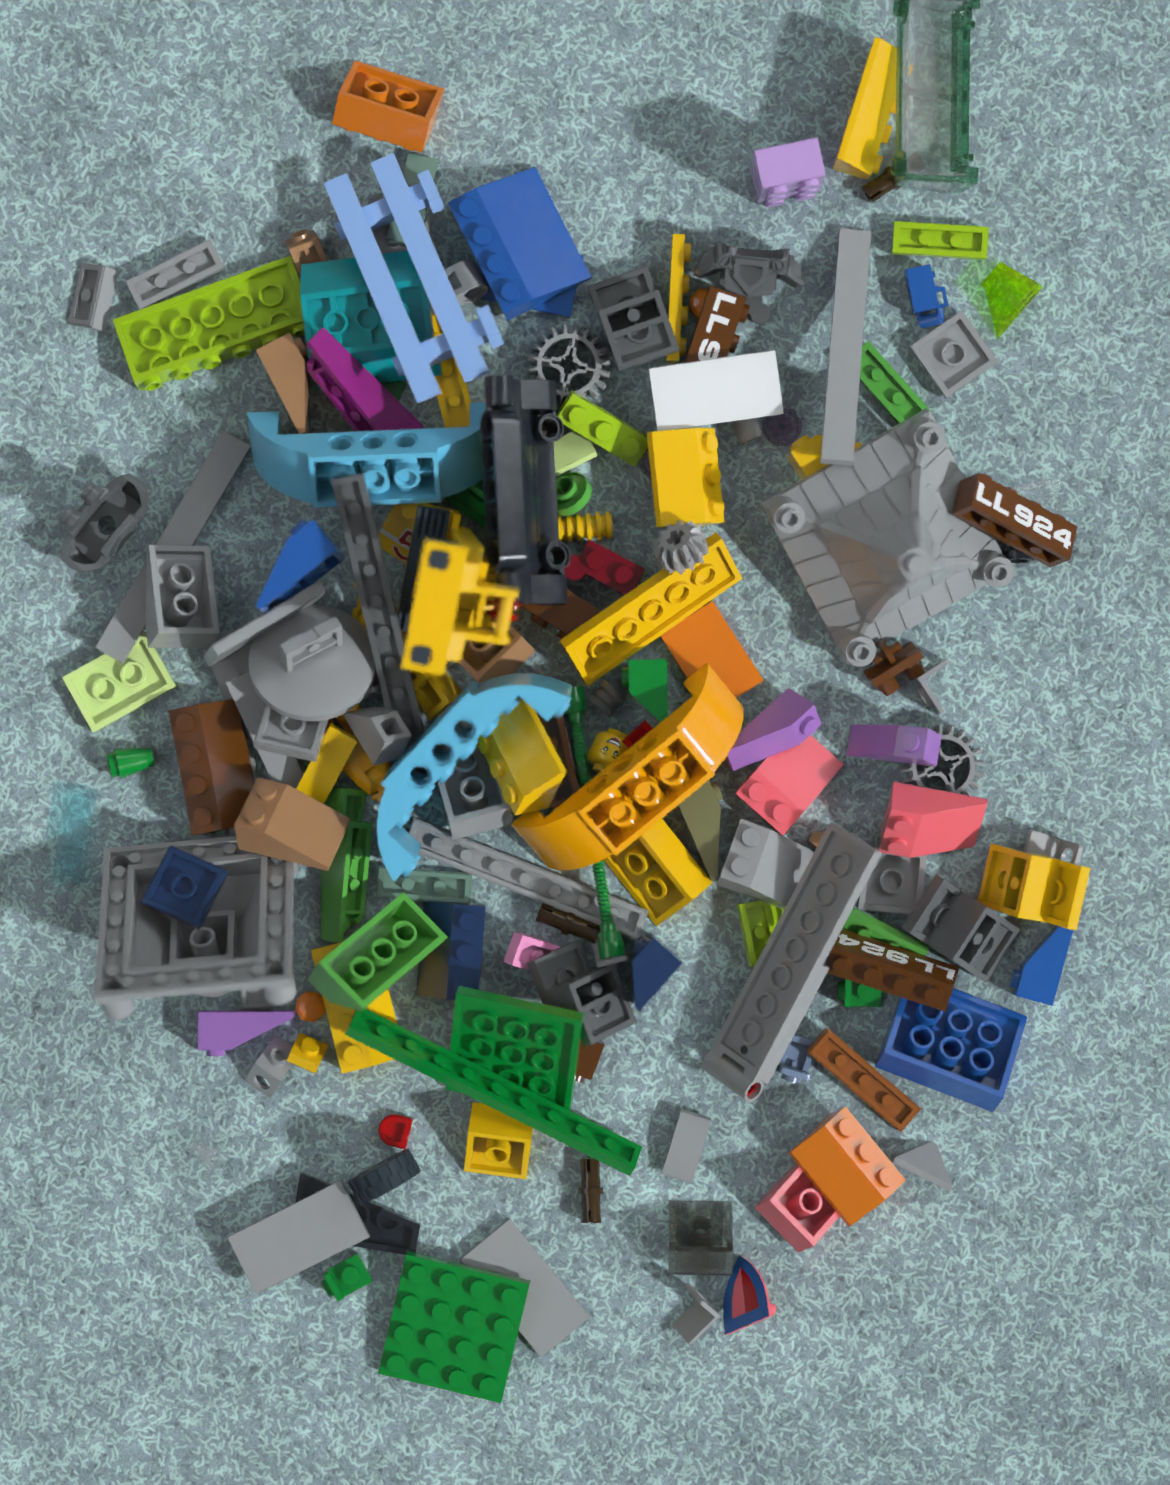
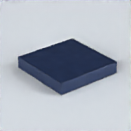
M170 845L141 903L200 930L228 872Z

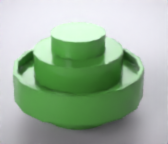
M567 472L556 478L557 513L560 516H569L580 511L591 497V484L580 472Z

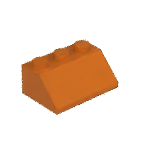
M355 60L338 93L332 124L342 127L347 131H355L373 137L378 141H386L402 146L407 150L422 153L430 137L445 89Z
M846 1106L828 1115L788 1152L848 1227L884 1202L906 1181Z

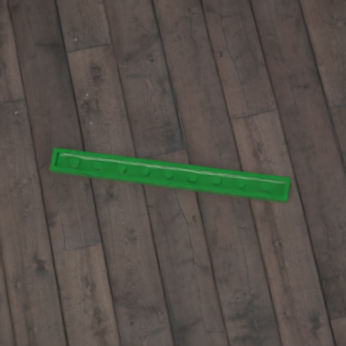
M364 1009L362 1012L355 1010L345 1035L628 1176L634 1171L642 1146L367 1009Z

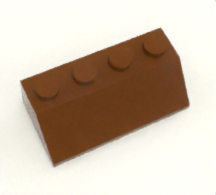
M234 700L209 702L168 710L192 835H203L234 828L237 818L255 784L244 723Z

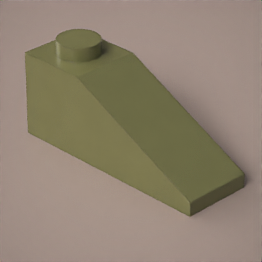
M708 780L682 801L678 807L710 879L715 880L718 878L721 806L718 801L722 800L723 796L717 783L713 782L710 784Z

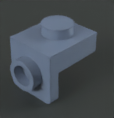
M794 1034L776 1068L782 1073V1079L799 1084L800 1079L810 1080L811 1075L808 1071L813 1057L805 1050L814 1039Z

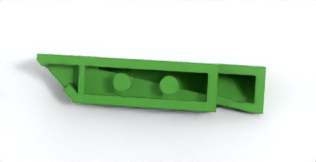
M334 787L324 804L350 818V825L329 870L321 869V938L324 941L343 942V934L351 925H358L365 915L373 822L362 821L367 793L362 789Z

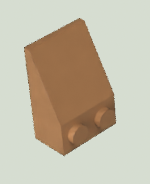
M289 332L256 349L298 433L309 434L310 382L306 363L308 354L301 338L299 337L294 340Z
M509 624L507 633L510 636L509 644L467 640L461 660L458 663L480 684L494 677L513 674L535 650ZM479 628V629L488 630V631H493V632L495 631V629H490V628Z
M258 777L237 818L234 828L238 849L328 871L350 825V818L288 784Z

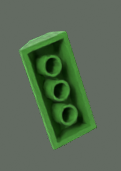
M403 892L318 962L308 980L329 1002L362 1012L448 937Z

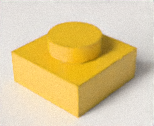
M299 1033L287 1061L316 1074L329 1045Z

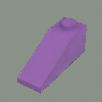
M790 688L786 689L740 731L733 747L725 758L729 768L735 771L800 745L822 725L815 705Z
M852 724L846 755L936 767L942 735L929 728Z
M201 1010L198 1012V1050H206V1056H225V1050H231L294 1018L296 1011Z

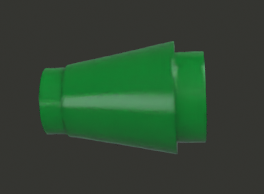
M151 747L114 748V752L106 753L111 778L119 776L122 779L148 767L155 766Z

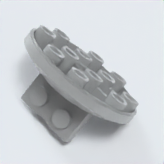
M312 604L253 639L249 652L250 678L259 697L274 711L286 717L302 721L328 720L348 712L366 696L373 684L376 673L367 630L350 614L325 605Z

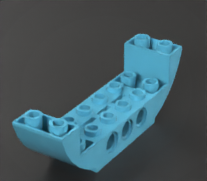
M470 403L469 427L285 435L281 433L279 411L247 412L253 464L259 475L268 485L280 493L296 500L312 503L314 508L337 507L331 480L364 472L371 505L441 502L442 498L460 493L483 480L480 421L483 412L486 411V403Z
M509 674L494 677L480 684L472 681L408 748L401 758L390 767L381 782L385 790L379 805L377 835L383 863L393 881L400 875L406 878L418 865L416 862L420 859L418 853L421 844L402 827L411 817L410 813L414 810L413 806L417 804L420 807L433 793L431 791L435 788L434 784L438 780L441 784L444 783L454 772L453 768L457 765L456 760L460 758L464 761L475 750V745L478 743L477 738L480 735L486 738L497 727V722L500 719L499 715L502 712L508 715L518 705L520 698L524 699L546 721L553 715L559 718L570 706L569 702L572 699L570 697L572 690L570 684L553 677L538 674ZM459 721H467L472 727L464 728L459 724ZM437 744H445L450 750H441ZM416 767H424L428 773H421Z

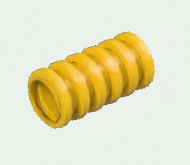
M605 511V515H600V512H595V515L591 516L590 513H585V516H580V513H576V517L569 515L563 518L558 515L559 541L562 542V540L567 539L568 542H572V539H577L580 542L582 538H587V541H589L593 537H597V540H602V537H607V540L611 539L613 536L612 514L609 511Z

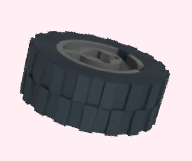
M408 1148L370 1167L351 1179L348 1184L358 1203L363 1205L407 1182L420 1173L421 1169Z

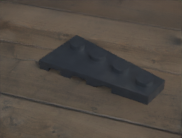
M301 1172L295 1202L331 1184ZM349 1193L370 1235L369 1238L353 1246L406 1255L407 1251L416 1253L421 1223L372 1202L360 1205L355 1195Z

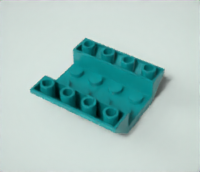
M408 250L382 254L419 342L422 343L434 338L431 303ZM356 258L301 264L300 299L306 343L318 330L325 328L380 383L407 380L406 375L399 377L392 359L397 357V354ZM307 347L308 360H310L311 350ZM441 362L430 367L434 376L443 375ZM315 382L316 387H317V390H318V391H321L322 389H321V388L319 387V385Z

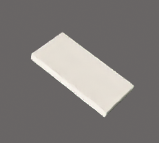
M775 350L649 368L657 431L784 414Z

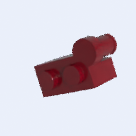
M589 539L581 556L571 555V560L568 566L564 568V572L569 580H579L586 575L624 596L637 587L645 569Z

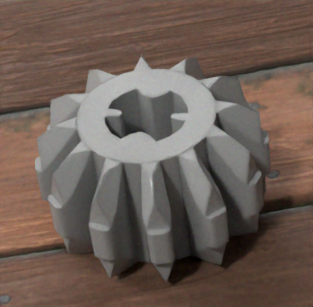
M679 520L674 526L667 523L665 531H657L658 539L653 541L655 558L658 564H661L669 574L676 571L682 575L685 569L689 568L694 571L696 563H704L703 556L709 553L706 536L703 530H700L692 521L683 523Z

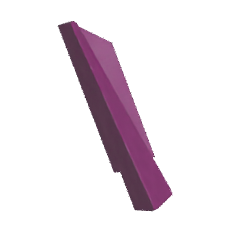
M325 328L318 330L306 343V347L311 350V358L307 362L308 373L355 432L426 429Z

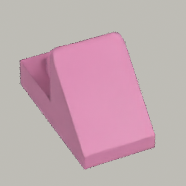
M514 932L503 962L529 970L527 962L547 954L560 946L522 932Z

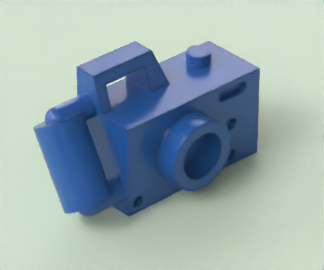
M931 265L905 269L904 275L912 315H916L920 328L924 329L943 324L944 314L942 308L949 306L945 287L935 286L933 277H935V271L931 270ZM942 292L944 304H938L936 293ZM936 311L935 313H931V314H927V315H923V314H922V313H926V312Z

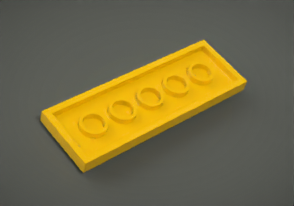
M716 532L706 538L709 553L703 556L704 563H696L694 565V571L688 568L685 569L682 575L676 571L669 574L663 568L559 640L587 686L743 579L725 543Z

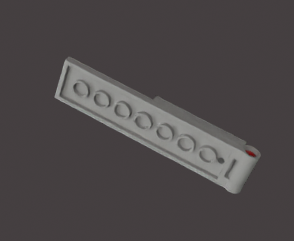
M830 822L710 1052L702 1062L704 1071L747 1102L756 1100L762 1093L763 1083L768 1084L829 970V967L824 962L882 854L879 850Z

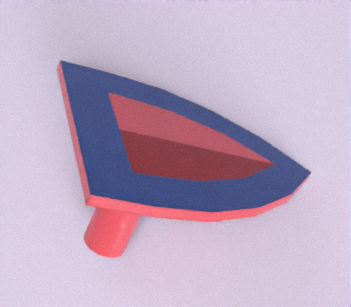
M741 1255L738 1256L732 1268L725 1290L723 1302L725 1335L765 1320L776 1313V1305L769 1301L767 1287L760 1272L753 1263Z

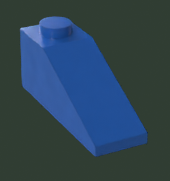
M1055 925L1023 960L1019 970H1013L1009 987L1014 988L1013 995L1053 1006L1073 930Z

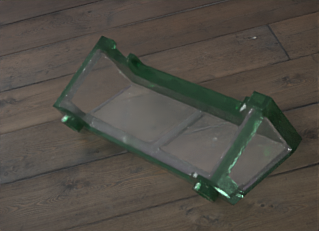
M894 0L893 15L897 17L896 151L895 157H893L891 162V174L895 176V185L960 194L978 184V167L969 166V163L974 159V154H969L970 31L975 28V21H971L972 9L980 8V0Z

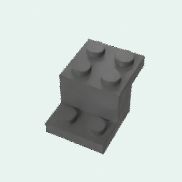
M648 266L588 286L608 347L611 348L619 372L679 352V347L660 292L655 289Z
M935 875L927 886L924 894L902 926V929L984 982L988 981L1020 931L1019 928L993 910L960 891L938 875Z
M580 940L572 941L527 962L542 1004L584 1013L581 1040L584 1046L592 1045L637 1023L615 964L591 969Z

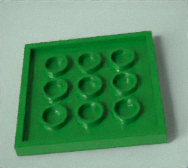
M459 986L455 997L450 1051L571 1111L584 1013ZM446 1085V1090L461 1093Z
M407 1251L378 1374L501 1403L531 1280Z

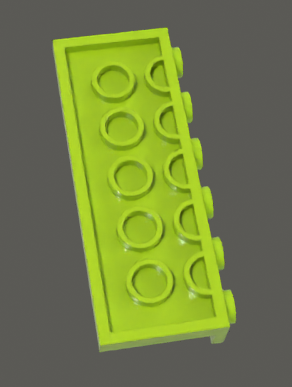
M291 255L113 319L131 376L139 391L156 390L163 385V382L171 379L184 380L190 377L192 372L196 370L217 368L222 364V361L233 357L235 359L245 358L252 353V350L260 348L289 332L295 338L305 336L300 299L301 282Z

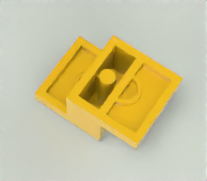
M991 843L978 902L992 910L1017 918L1047 922L1066 929L1077 930L1091 868L1051 856L1019 851Z

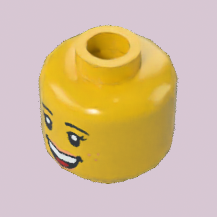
M609 728L607 731H601L596 735L587 753L588 760L594 765L592 770L595 773L599 774L628 750L622 742L627 737L626 734Z

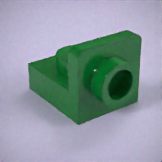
M844 978L843 981L837 982V1000H843L844 1007H881V990Z
M356 1253L325 1270L323 1273L325 1279L321 1281L327 1295L330 1298L335 1296L337 1302H339L345 1296L373 1282V1279L359 1253Z

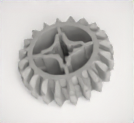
M562 324V334L557 335L554 327L549 328L552 338L548 340L544 334H540L539 340L544 345L541 347L533 343L531 349L538 353V355L527 356L529 363L536 364L534 367L526 368L528 375H537V377L531 380H546L542 372V366L548 367L560 374L559 390L556 389V398L559 399L558 409L569 395L570 383L575 377H592L586 386L574 392L584 398L589 394L596 400L599 395L594 390L595 386L601 390L606 389V384L599 380L600 377L606 379L610 378L611 375L609 371L601 370L602 367L611 365L610 359L600 358L608 353L607 347L596 349V346L601 342V338L597 336L590 342L588 339L591 336V330L586 329L583 336L578 335L580 326L577 324L573 327V333H567V324ZM562 342H569L566 353L563 356L545 357L546 353L553 346ZM578 344L584 346L591 353L595 367L588 366V364L578 360L576 356ZM570 352H573V365L578 368L575 372L572 370V374H568L567 381L564 382V368L559 365L562 361L566 364L565 360L569 359Z
M935 724L934 731L942 735L941 740H947L956 744L963 752L947 756L939 748L938 757L942 761L956 759L955 762L949 764L950 768H946L948 770L946 775L941 771L927 773L929 770L934 769V766H927L920 771H917L916 764L908 763V767H900V773L909 772L910 777L903 779L902 783H913L914 786L927 788L921 780L936 776L945 785L947 792L972 796L967 787L969 786L975 790H978L980 787L978 783L972 781L973 777H984L983 772L975 771V766L985 764L984 760L974 759V755L982 752L981 748L978 747L973 750L969 748L975 742V738L970 737L964 742L962 740L966 732L964 729H960L956 736H954V725L949 724L946 732L942 733L941 724ZM967 761L965 778L956 788L953 771L956 766Z

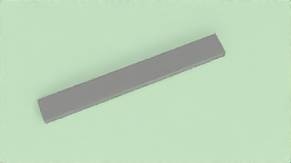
M840 228L820 458V463L853 465L871 231Z
M223 430L156 545L194 546L250 451L251 446ZM146 562L95 646L96 649L122 664L125 663L146 627Z
M413 818L408 833L421 844L418 854L601 925L602 921L600 918L602 917H600L601 913H599L600 909L598 906L600 905H598L599 901L597 898L599 897L596 895L598 894L596 889L463 837L453 840L451 832ZM608 895L610 897L608 899L610 900L609 904L611 905L610 912H612L611 916L613 917L611 920L616 925V931L620 930V934L637 940L649 910Z

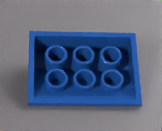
M536 167L477 187L448 202L507 321L592 279Z
M304 519L290 530L292 536L287 539L256 604L260 611L266 613L308 588L346 559L326 532L313 519L309 523Z
M954 988L946 1012L899 997L884 1036L875 1067L994 1112L1004 1098L1027 1016Z

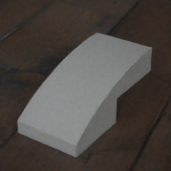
M681 1109L661 1174L692 1183L710 1126V1117Z

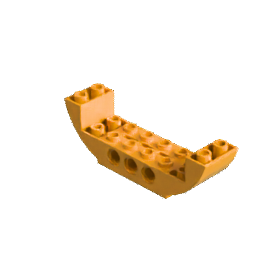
M708 663L683 682L684 686L692 694L689 700L547 816L541 810L524 813L511 823V826L548 868L574 870L597 863L613 854L617 856L715 775L714 771L726 758L740 733L744 719V707Z

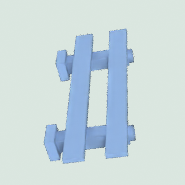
M391 153L370 163L385 198L361 207L347 173L324 182V186L339 218V221L334 223L341 241L347 238L397 354V357L392 359L399 377L406 375L417 403L441 394L430 368L431 366L454 357L466 383L489 373L478 346L489 342L492 349L504 343L488 305L477 309L476 312L479 318L467 323L425 227L419 210L430 206L434 214L445 209L429 170L417 174L420 183L408 187L395 155ZM394 221L398 226L443 331V334L422 343L417 338L372 233L373 230Z

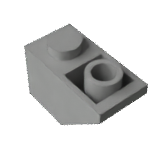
M369 706L346 712L344 715L373 765L401 758L412 735L397 711Z

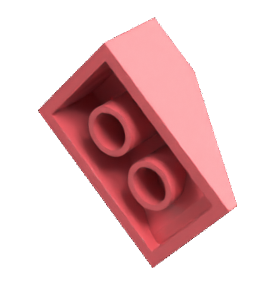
M810 735L800 745L765 758L734 794L779 834L784 835L844 764Z
M893 782L882 822L879 851L912 858L974 847L988 799Z
M797 1163L754 1207L798 1253L813 1247L839 1217L838 1213Z

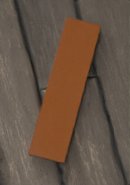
M825 1027L805 1050L899 1132H902L921 1110L917 1104L829 1028Z

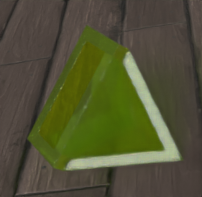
M1001 261L980 284L986 292L997 340L1043 288L1036 281Z

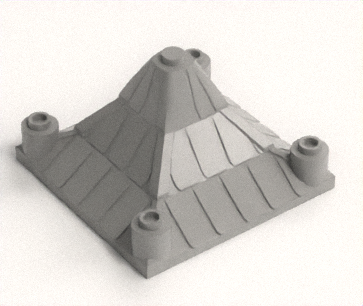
M927 408L854 449L852 466L828 464L760 503L838 651L848 666L850 664L856 667L868 665L876 656V648H878L877 643L883 640L885 643L904 631L911 629L930 616L937 614L949 607V605L958 602L987 584L998 588L1006 586L1014 575L1013 564L1002 554L993 536L952 515L959 482L964 477L945 443L946 435L944 429L935 421L930 410Z
M236 836L104 848L94 992L96 1005H101L103 1013L107 1018L120 1020L133 1012L135 1007L134 1000L137 998L147 999L190 994L214 998L223 996L233 990L263 988L265 999L269 1003L282 1005L290 1002L295 997L297 991L292 974L293 886L294 876L299 868L298 864L238 849ZM170 845L228 872L200 930L141 903Z

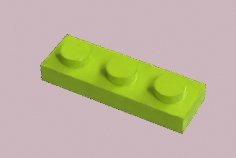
M894 221L891 254L986 260L989 227Z
M572 390L556 413L565 426L634 467L648 448L646 434Z

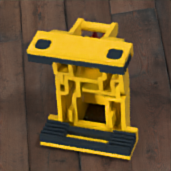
M417 504L397 612L401 630L407 631L401 660L402 669L444 675L447 660H461L467 640L509 644L510 636L507 635L509 623L518 619V616L513 613V608L521 605V602L515 599L518 597L519 590L514 587L495 584V569L488 567L487 554L483 553V545L469 528L459 526L461 519L459 510ZM479 628H490V629H495V631L493 632V631L483 630V629H479Z

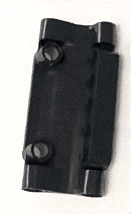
M512 375L484 377L486 411L483 412L481 417L480 431L487 557L490 567L495 569V584L517 588L519 594L515 599L520 601L521 604L539 606L568 604L567 579L564 568L568 566L571 560V553L568 546L559 541L554 442L558 441L564 432L563 422L556 415V382L552 380L513 379ZM542 424H543V425L545 426V428H546V431H547V432H546V436H545V435L543 434V432H542V429H541ZM549 551L553 554V563L549 560Z

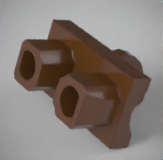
M881 640L877 643L880 652L873 659L874 665L863 671L875 688L878 687L885 696H889L900 687L894 678L900 672L904 671L910 680L916 679L925 673L921 661L924 656L911 641L904 646H901L898 641L887 646Z

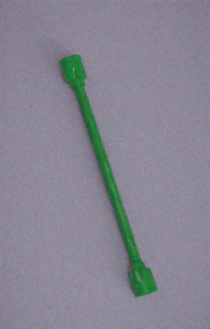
M575 686L571 690L570 697L572 699L569 702L570 706L563 715H567L568 722L572 725L570 728L573 733L572 737H574L572 740L574 741L573 745H575V757H577L575 760L577 761V772L580 777L578 779L581 785L580 788H582L590 781L591 776H589L590 772H588L590 769L588 768L589 764H587L588 760H586L588 759L586 756L587 752H585L587 749L585 748L586 744H584L585 740H583L585 737L583 736L584 732L582 731L584 730L581 724L583 713L586 711L583 686ZM604 860L592 864L594 865L592 866L594 869L593 873H595L593 876L596 877L594 878L596 881L595 885H597L595 886L597 889L596 893H598L596 895L599 897L597 898L599 901L598 905H600L598 908L600 909L599 913H601L600 917H602L600 918L602 921L600 925L601 933L597 934L600 959L625 955L620 930L616 931V925L611 920L613 917L611 916L612 912H610V900H608L610 899L608 896L609 892H607L608 888H606L608 885L606 884L607 880H605V868H603L605 867L603 864Z

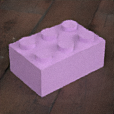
M818 137L755 150L750 165L757 204L765 203L766 208L784 204V199L795 196L797 201L814 198L815 192L820 191L826 176Z

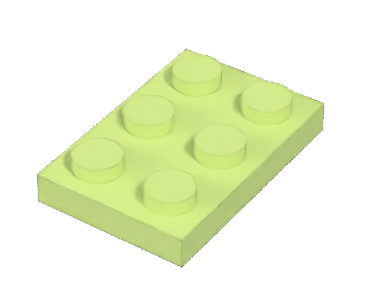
M146 631L142 632L124 664L103 654L62 677L93 733L177 687L156 648H148Z

